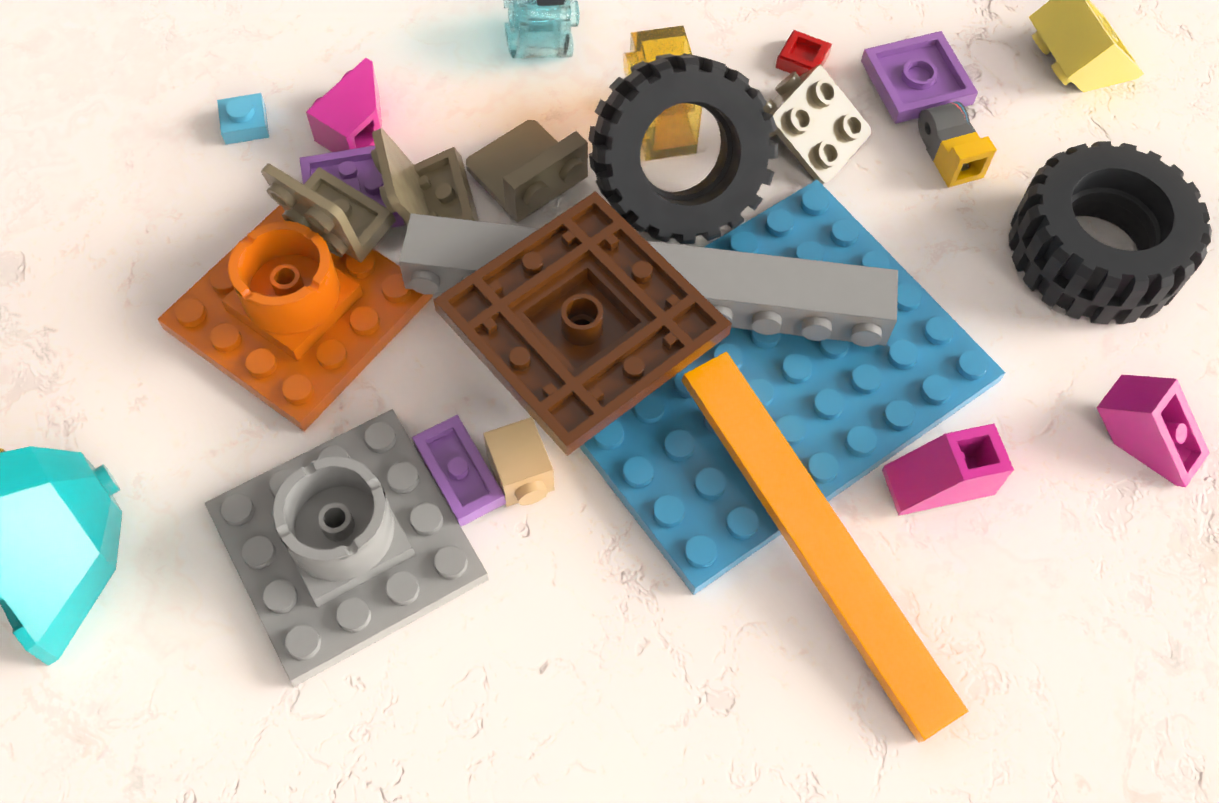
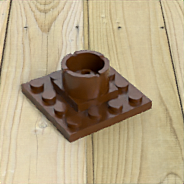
M596 191L433 299L435 311L567 456L730 335L732 325Z

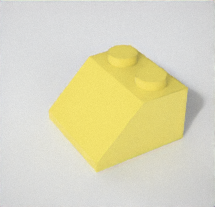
M1049 0L1029 16L1037 30L1031 35L1033 40L1045 55L1050 52L1052 53L1056 62L1051 65V68L1065 86L1072 82L1080 90L1087 92L1135 80L1144 74L1104 14L1090 0Z

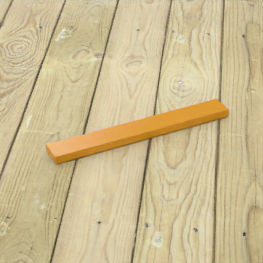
M727 351L685 373L682 383L918 743L927 740L969 712Z

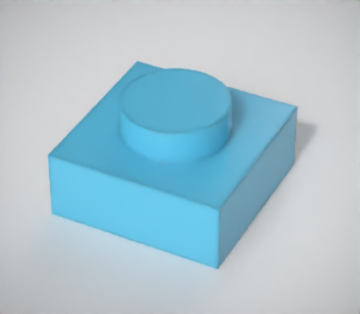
M261 93L217 100L220 130L225 145L270 138L266 107Z

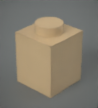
M532 417L483 433L487 457L497 483L505 495L506 507L517 503L520 505L537 503L544 499L548 492L555 490L553 467Z

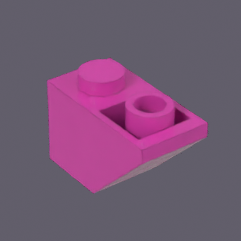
M368 58L362 60L354 69L346 72L333 88L323 97L315 100L306 111L314 141L331 152L374 146L372 132L382 128L379 89L373 62Z
M995 423L945 433L886 464L882 469L898 516L993 496L1014 471Z

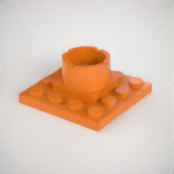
M279 205L157 320L165 331L294 425L305 431L429 302L433 295L405 289L400 266L375 249H372L361 263L346 253L342 257L336 256L329 251L325 240L317 232L315 233L309 227L298 222L285 221L282 217L285 210Z

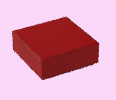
M793 29L777 57L775 68L790 74L796 72L798 76H801L819 64L823 67L830 55L832 44Z

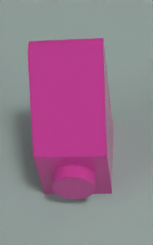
M1121 374L1096 407L1116 446L1176 486L1186 487L1210 453L1176 378Z

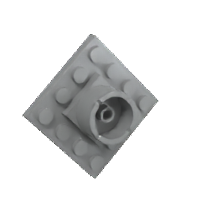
M393 409L204 503L280 662L294 687L489 580L486 569Z

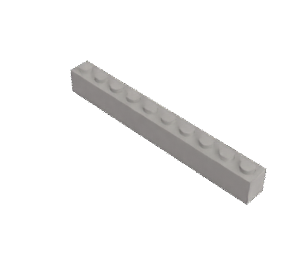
M411 213L399 258L405 289H412L422 294L444 293L539 228ZM647 241L732 323V328L754 330L764 335L776 333L799 335L814 341L825 339L849 341L859 346L869 347L874 345L886 346L897 322L898 270Z

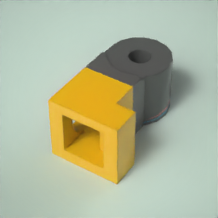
M955 101L922 110L918 118L920 136L947 187L984 178L997 149L988 136L979 137L970 123L969 115L961 102ZM968 163L969 168L961 171L963 164Z

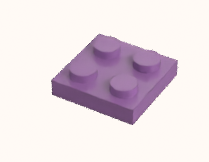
M942 31L864 49L861 62L895 124L917 119L922 110L955 101L961 102L965 107L973 105L978 91Z

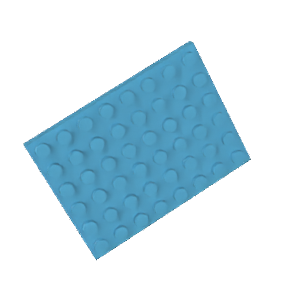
M818 180L813 181L706 245L704 248L898 270L897 322L887 345L864 347L849 341L833 339L814 341L799 335L782 333L764 335L754 330L731 327L730 335L580 446L586 457L693 595L780 536L781 532L682 383L685 373L727 351L827 501L836 497L998 384L1006 373Z

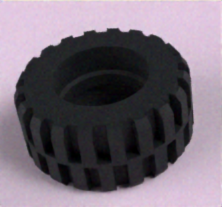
M669 53L656 56V59L652 62L641 61L630 67L631 74L624 79L618 77L609 86L612 93L606 101L600 99L595 113L599 115L596 126H590L588 140L592 143V153L588 155L590 167L596 174L597 180L595 182L601 194L607 199L611 207L640 233L644 231L653 239L665 243L670 238H673L679 244H694L696 236H703L707 241L721 237L720 227L726 224L734 230L745 221L741 216L745 208L749 206L756 210L762 202L763 198L756 194L762 183L768 186L771 185L775 174L767 166L769 159L778 158V143L770 140L769 133L774 132L777 128L773 115L766 113L763 109L767 101L760 90L750 87V79L739 71L727 67L724 63L698 55L685 53L683 55H673ZM689 103L701 106L714 116L719 127L721 143L717 161L711 172L697 185L678 192L664 191L649 181L641 167V145L645 133L659 114L674 105Z
M1111 141L1094 142L1089 148L1084 143L1070 147L1066 152L1063 151L1055 154L1034 175L1010 223L1012 229L1008 234L1009 247L1011 251H1014L1011 258L1018 272L1024 271L1025 273L1023 277L1025 284L1032 292L1037 289L1043 295L1041 300L1051 308L1056 304L1066 310L1065 315L1077 320L1081 316L1089 317L1090 323L1108 325L1112 319H1115L1116 324L1134 323L1138 318H1149L1157 314L1163 306H1167L1204 261L1208 253L1207 246L1211 243L1212 235L1211 226L1207 224L1210 216L1206 203L1199 202L1201 197L1199 189L1193 181L1187 183L1183 179L1184 172L1175 164L1168 166L1161 161V155L1151 150L1146 154L1136 150V145L1122 143L1118 147L1112 146ZM1090 216L1113 223L1129 235L1138 251L1121 250L1101 243L1083 229L1076 217Z

